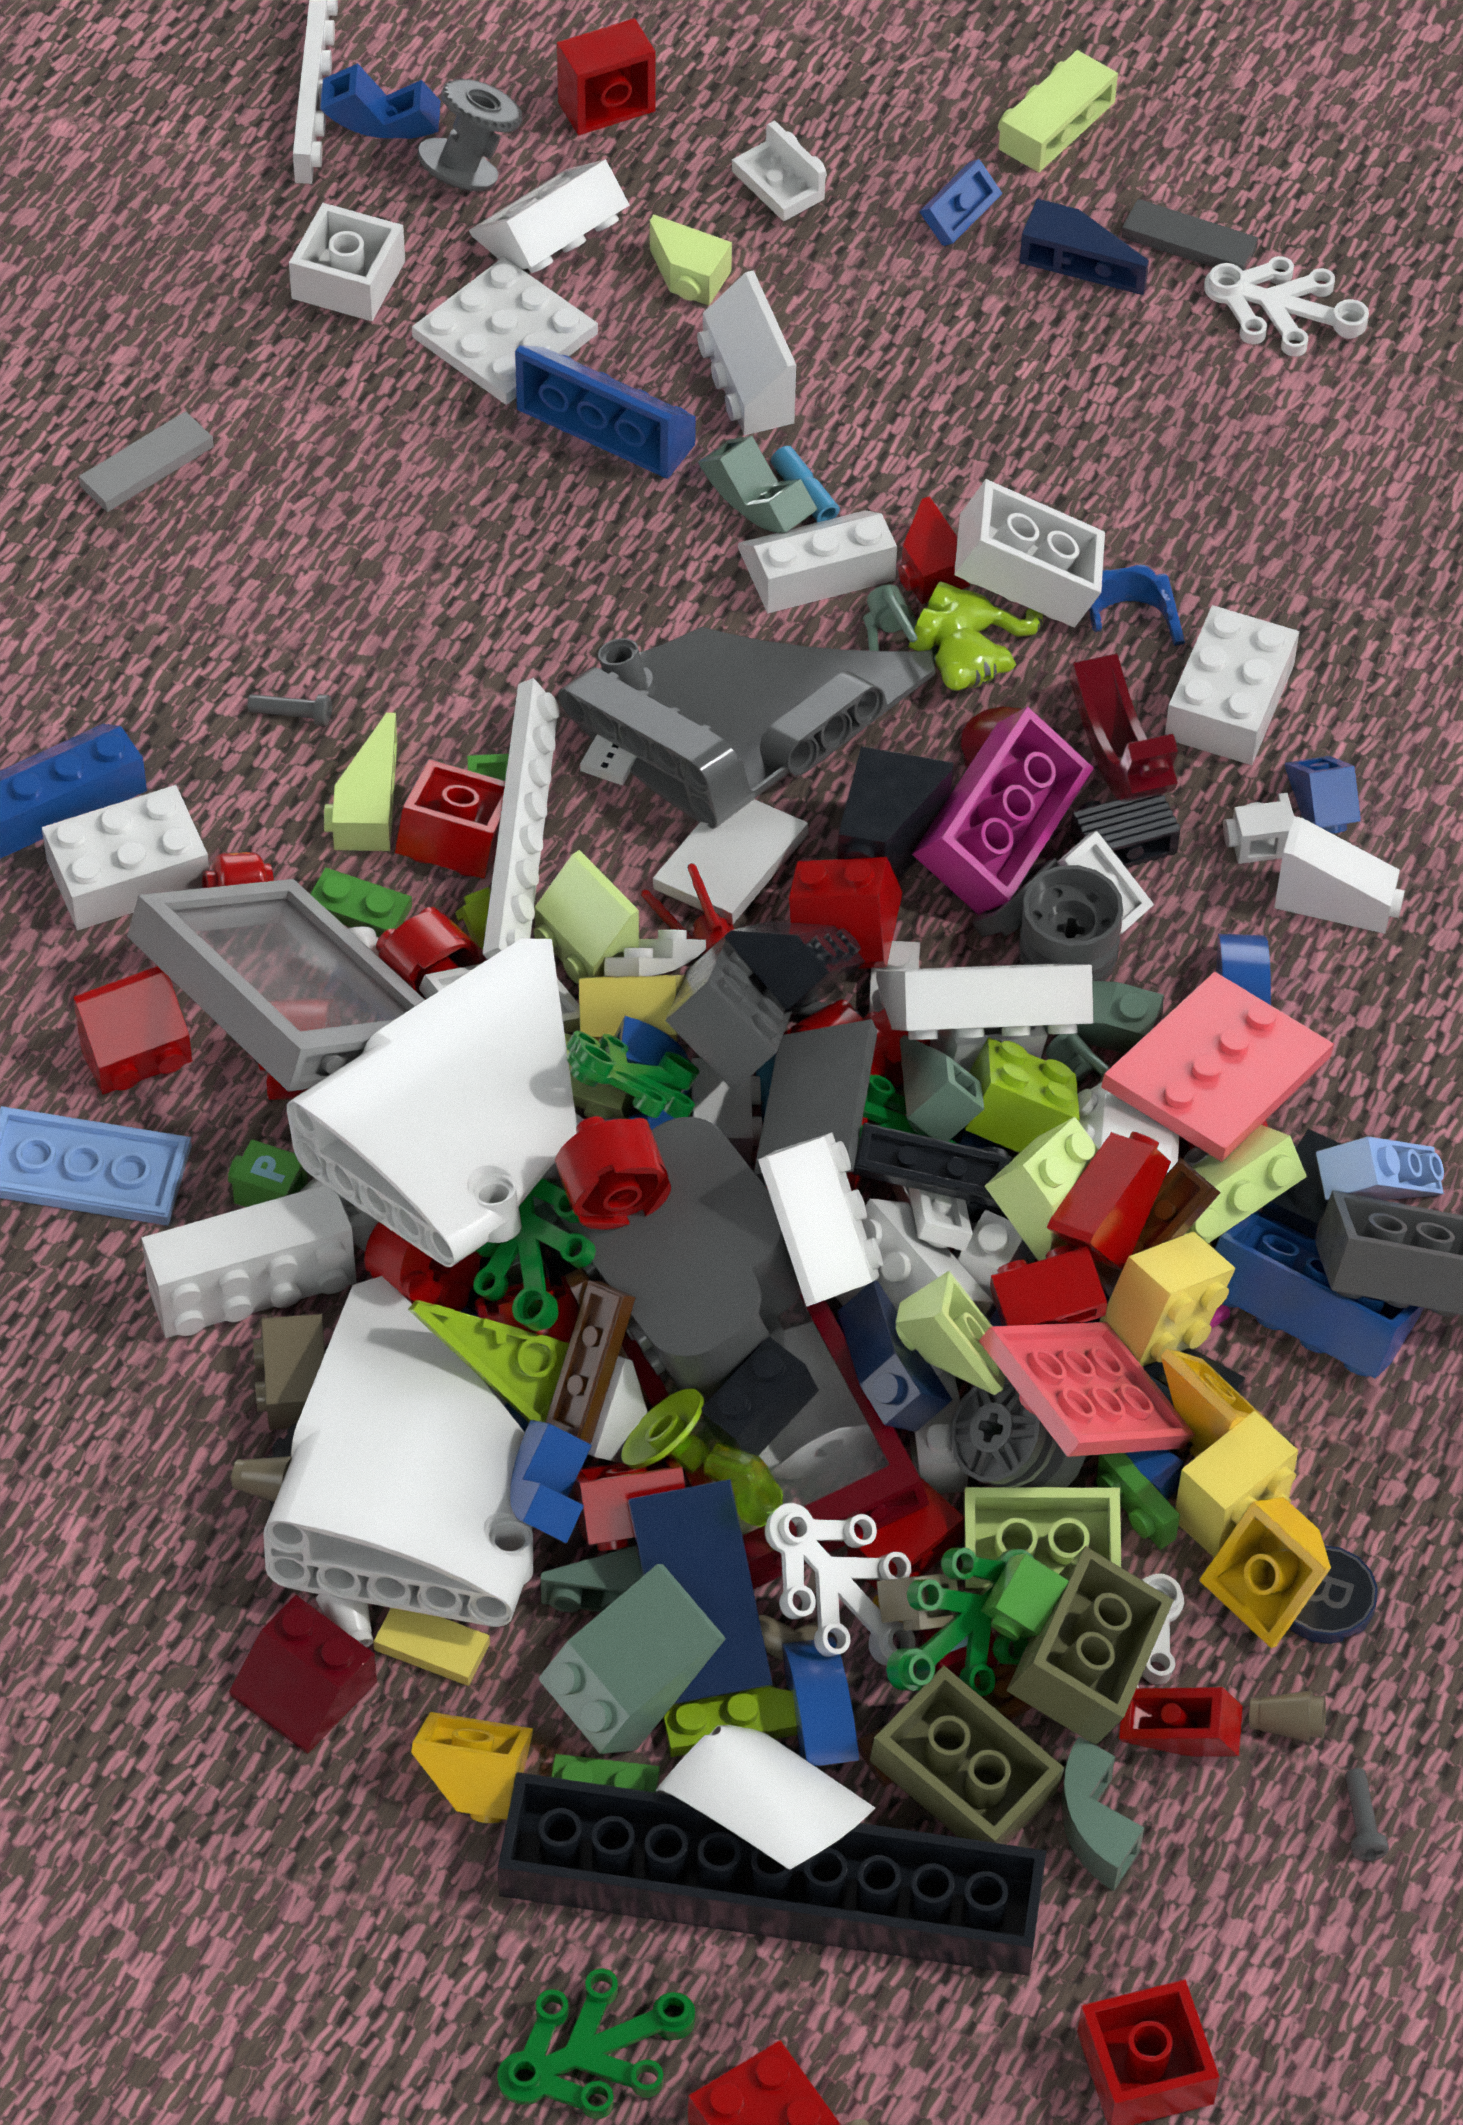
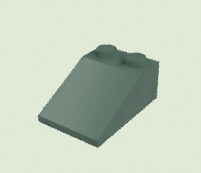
M657 1564L570 1638L538 1679L599 1754L635 1751L726 1638L663 1564Z

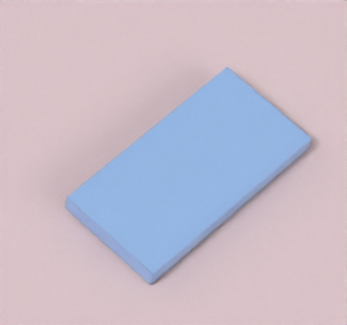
M1 1106L0 1198L168 1226L192 1147L191 1137Z

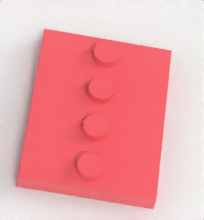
M1213 972L1104 1074L1101 1087L1223 1162L1331 1057L1334 1043L1220 974Z
M1108 1322L993 1326L979 1339L980 1344L1019 1393L1021 1404L1030 1413L1036 1415L1067 1457L1182 1449L1195 1436L1191 1428Z

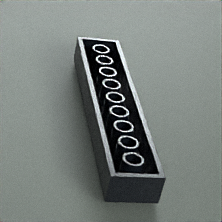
M517 1772L497 1869L500 1897L1030 1976L1047 1851L859 1823L840 1840L789 1870L735 1833L672 1795Z

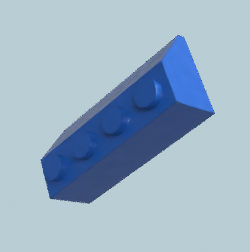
M519 345L515 350L517 410L666 479L672 475L695 446L696 416L688 413L683 408L672 406L650 396L641 389L628 386L611 378L604 372L595 371L574 361L569 356L560 355L545 347Z
M101 724L0 770V859L42 840V827L126 801L147 791L143 757L121 726Z
M1259 1211L1254 1212L1221 1235L1215 1248L1221 1256L1236 1268L1227 1286L1229 1289L1228 1296L1222 1305L1233 1308L1239 1307L1256 1316V1320L1264 1327L1272 1330H1283L1300 1339L1301 1345L1308 1350L1316 1353H1327L1342 1361L1345 1368L1350 1372L1360 1376H1371L1376 1379L1393 1362L1424 1310L1423 1307L1412 1305L1407 1308H1399L1386 1303L1384 1300L1365 1296L1359 1299H1351L1331 1290L1315 1240Z

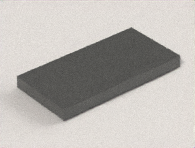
M872 1019L783 1035L776 1054L754 1173L764 1186L767 1185L758 1159L776 1150L831 1132L835 1142L842 1141L848 1152L851 1170L846 1171V1173L854 1171L877 1037V1029Z

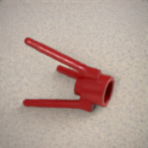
M690 863L687 867L704 915L695 920L693 923V934L691 936L687 931L686 939L706 940V949L700 954L703 956L729 931L734 930V927L725 918L715 913L697 866L694 863ZM642 890L641 896L671 930H686L649 890Z

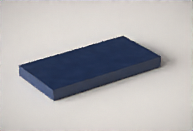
M731 1479L628 1499L642 1576L655 1565L663 1564L726 1638L673 1705L771 1686L772 1679Z

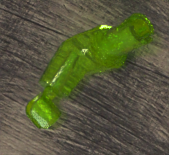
M689 1435L672 1452L676 1457L675 1460L690 1474L704 1462V1473L713 1481L719 1482L731 1479L738 1516L742 1521L750 1525L765 1526L770 1513L783 1505L782 1490L773 1478L766 1463L759 1456L719 1442L710 1451L694 1435Z

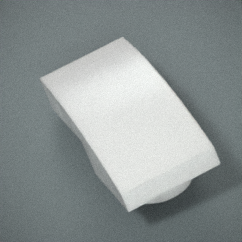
M658 930V939H639V948H624V957H605L604 976H653L676 970L698 957L706 949V940L686 939L687 930Z

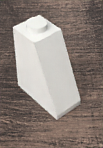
M1293 816L1283 852L1274 908L1385 933L1389 917L1399 918L1405 890L1396 889L1399 869L1304 818Z

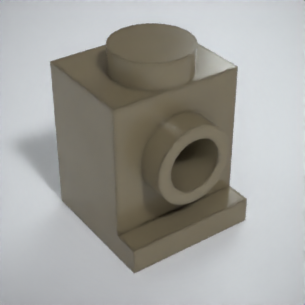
M942 1573L877 1581L881 1622L902 1621L903 1631L944 1627L958 1613L940 1609L916 1611L908 1603L907 1590L909 1585L915 1580L933 1579L942 1588L958 1591L957 1580H952ZM925 1587L922 1590L924 1603L928 1600V1590Z

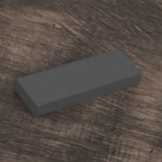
M1137 199L1124 223L1121 238L1210 267H1215L1222 263H1230L1238 266L1242 271L1246 270L1258 245V237L1140 199Z

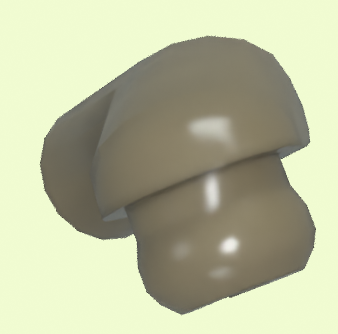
M759 1615L766 1653L780 1660H783V1643L814 1640L815 1633L818 1630V1620L794 1630L775 1618H771L768 1615Z

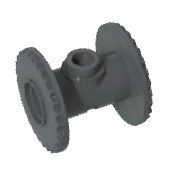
M468 78L450 80L444 85L441 91V98L447 108L457 116L448 139L429 138L422 141L417 151L418 160H420V164L424 166V169L430 175L435 176L436 179L443 181L445 184L470 192L486 191L491 189L498 179L497 169L484 158L491 159L501 140V136L495 132H511L518 129L522 122V111L509 95L504 94L503 91L496 89L494 86Z

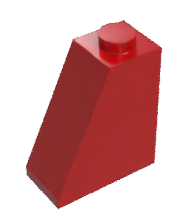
M1134 1131L1131 1132L1129 1138L1111 1132L1051 1217L1047 1229L1067 1245H1074L1075 1250L1088 1246L1093 1261L1122 1271L1128 1257L1133 1253L1171 1164V1161L1157 1149L1159 1142Z

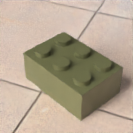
M1085 1546L1059 1573L1069 1582L1041 1633L1030 1637L1007 1688V1692L1097 1745L1124 1718L1174 1600Z
M945 1666L874 1737L870 1762L957 1837L1006 1845L1058 1791L1064 1767Z

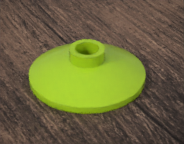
M684 1389L668 1396L653 1407L626 1439L621 1453L622 1461L631 1469H639L656 1463L666 1456L670 1459L680 1456L692 1442L690 1433L701 1416V1408L704 1406L703 1396L696 1389Z

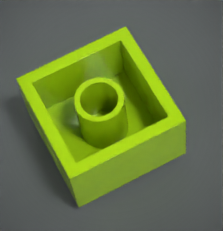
M990 1037L987 1038L969 1071L972 1076L981 1082L984 1110L965 1126L966 1131L1020 1153L1038 1136L1073 1117H1076L1078 1121L1080 1120L1076 1073L1072 1072L1068 1066L1054 1059L1045 1061L1028 1054L1017 1043L1011 1041L999 1042Z

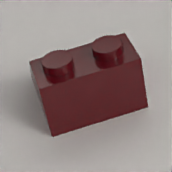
M295 1595L260 1631L229 1690V1694L308 1754L377 1683L375 1653L299 1596Z

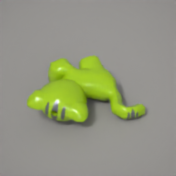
M940 581L931 596L928 607L923 609L915 625L914 632L917 635V640L910 642L908 647L917 651H927L933 646L938 645L940 648L936 655L935 665L941 673L944 684L951 690L957 691L966 687L978 688L992 681L998 673L1010 672L1016 666L1012 654L1005 646L994 644L979 632L984 631L993 624L1016 637L1033 636L1043 625V614L1028 608L1026 610V618L1018 619L1007 610L993 606L985 596L979 593L960 590Z

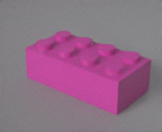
M1027 706L996 724L912 855L978 915L986 910H992L1011 900L1094 767Z

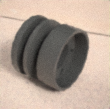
M1080 865L1057 866L1039 874L1028 885L1023 898L1022 926L1019 940L1021 965H1092V981H1105L1113 973L1119 954V934L1123 920V903L1119 890L1112 880L1099 871Z
M1005 1377L1003 1390L996 1395L974 1386L961 1399L952 1419L950 1441L954 1459L965 1474L980 1482L991 1484L994 1487L1066 1488L1077 1477L1086 1456H1066L1036 1415L1030 1413L1021 1404L1019 1393L1007 1377Z

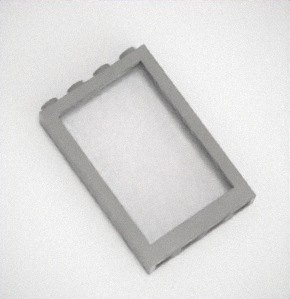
M294 879L138 895L127 937L288 1092L309 1089L362 1055L366 1043L373 1034L425 1001L423 997Z

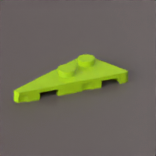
M420 1300L414 1301L408 1310L527 1422H530V1420L546 1422L569 1343L489 1319L458 1312L440 1305Z
M771 1686L672 1705L662 1718L671 1757L686 1755L704 1735H709L720 1725L754 1729L766 1733L773 1739L797 1735L793 1693Z

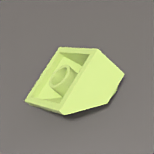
M950 1271L900 1302L896 1318V1331L903 1344L909 1350L913 1351L916 1349L927 1363L993 1395L1003 1390L1005 1375L979 1342V1339L993 1326Z

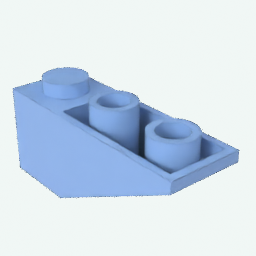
M1364 1137L1316 1151L1326 1200H1329L1332 1190L1380 1200L1429 1197L1444 1194L1441 1182L1444 1177V1168L1440 1157L1435 1153V1149L1432 1146Z

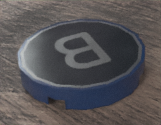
M1324 1545L1331 1569L1289 1629L1309 1641L1333 1644L1342 1642L1344 1637H1349L1354 1633L1356 1636L1366 1629L1375 1613L1378 1587L1372 1571L1358 1556L1340 1547Z

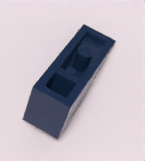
M1037 198L1022 232L1019 263L1144 295L1149 260L1079 209Z
M874 1280L866 1285L837 1311L859 1385L885 1426L917 1432L953 1400L931 1364L927 1363L916 1349L913 1351L909 1350L899 1338L896 1331L898 1312L878 1281Z

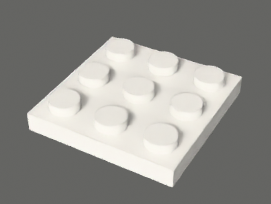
M502 257L412 326V337L506 405L516 398L515 350L519 345L545 347L560 355L570 356L598 334V323L505 257Z

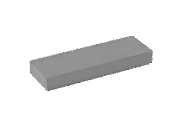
M185 411L79 476L80 487L106 512H109L213 448V436Z

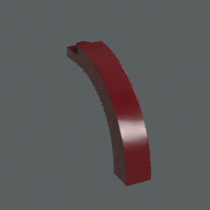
M1118 653L1074 662L1069 679L1077 708L1097 765L1114 796L1121 802H1128L1170 793L1175 790L1178 782L1173 765L1178 749L1174 734L1147 739L1135 712Z

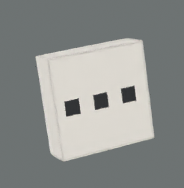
M597 734L580 763V771L623 785L637 757Z

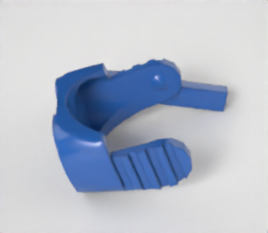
M1146 565L1103 570L1101 594L1089 608L1093 631L1100 632L1102 629L1099 613L1104 608L1118 602L1136 601L1154 606L1162 613L1167 622L1174 646L1185 643L1169 577L1166 574L1156 575Z

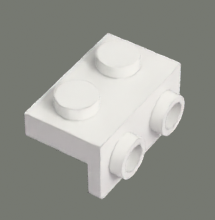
M776 121L766 125L765 142L732 159V172L783 221L825 199V179L827 174L823 163L816 156H811L799 144L797 138L791 132H786Z

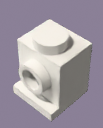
M1288 793L1278 794L1277 802H1254L1245 806L1234 807L1233 818L1223 821L1225 844L1227 847H1234L1238 864L1281 859L1283 857L1294 816Z

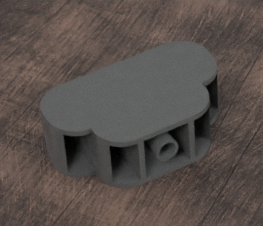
M681 1117L666 1121L651 1130L671 1184V1192L667 1200L655 1212L645 1217L643 1210L627 1216L630 1222L629 1225L615 1229L599 1230L585 1227L580 1222L569 1223L556 1214L554 1206L550 1204L549 1206L557 1217V1220L552 1223L553 1225L569 1234L580 1233L594 1243L596 1248L594 1259L589 1265L581 1268V1270L586 1272L588 1278L591 1281L602 1282L636 1297L625 1333L631 1341L635 1340L642 1349V1355L658 1376L666 1371L680 1390L696 1389L703 1396L704 1402H708L769 1336L784 1347V1332L777 1316L791 1307L802 1292L766 1187L716 1125L701 1118ZM607 1118V1119H604V1120H605V1121H608V1120L620 1119V1118ZM554 1163L544 1174L543 1179L565 1190L556 1163ZM570 1205L568 1206L567 1212L572 1210ZM582 1245L576 1248L574 1256L581 1252Z

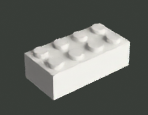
M326 1185L141 1237L148 1288L165 1338L176 1335H194L206 1326L224 1321H242L252 1313L272 1307H290L300 1299L320 1293L334 1294L345 1289L347 1285L357 1283L352 1228L339 1194Z

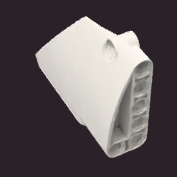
M521 938L378 1030L366 1043L362 1055L304 1091L287 1104L293 1149L305 1171L446 1267H452L487 1242H506L513 1239L520 1232L522 1226L519 1205L555 1163V1157L561 1147L572 1136L577 1134L569 1063L566 1060L567 1049L552 939Z
M380 1276L352 1285L298 1420L292 1442V1460L264 1529L265 1569L267 1575L278 1585L290 1589L486 1626L500 1627L507 1625L512 1620L523 1585L529 1582L533 1576V1527L515 1517L510 1503L513 1468L525 1432L484 1381L408 1310L412 1304L387 1280Z

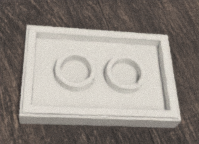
M755 799L715 829L708 827L709 823L701 821L653 877V888L703 911L687 868L690 863H694L704 882L715 913L725 918L728 923L734 924L809 834L807 822Z

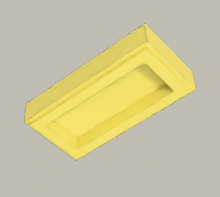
M390 1608L373 1643L374 1650L469 1686L490 1645V1635L443 1617Z

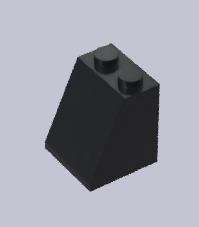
M861 746L838 834L837 859L887 857L898 881L918 860L912 855L913 851L952 793L954 763Z

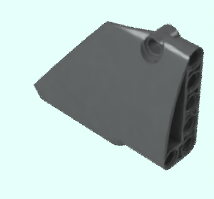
M700 627L663 645L640 653L637 643L627 638L611 640L605 643L598 652L601 668L590 667L561 688L558 692V697L565 712L592 740L598 734L637 757L630 772L641 782L698 822L708 823V827L715 829L788 773L797 776L811 770L933 677L936 672L932 651H867L808 647L764 641Z

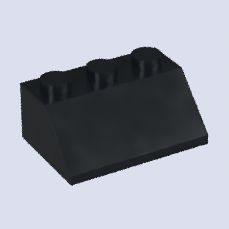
M767 921L731 930L724 936L786 1010L825 999L866 962L858 953L861 950V946L852 934L844 928L838 930L834 925Z

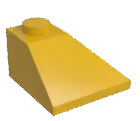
M1168 1348L1162 1353L1161 1360L1174 1408L1195 1434L1190 1440L1193 1445L1189 1449L1195 1458L1254 1410L1272 1426L1263 1415L1202 1358Z
M1279 1497L1252 1502L1199 1581L1270 1648L1278 1645L1329 1572L1331 1566L1320 1530L1287 1499Z
M430 1712L412 1742L411 1753L457 1812L468 1813L473 1820L478 1822L498 1823L502 1819L507 1820L516 1773H524L533 1728Z

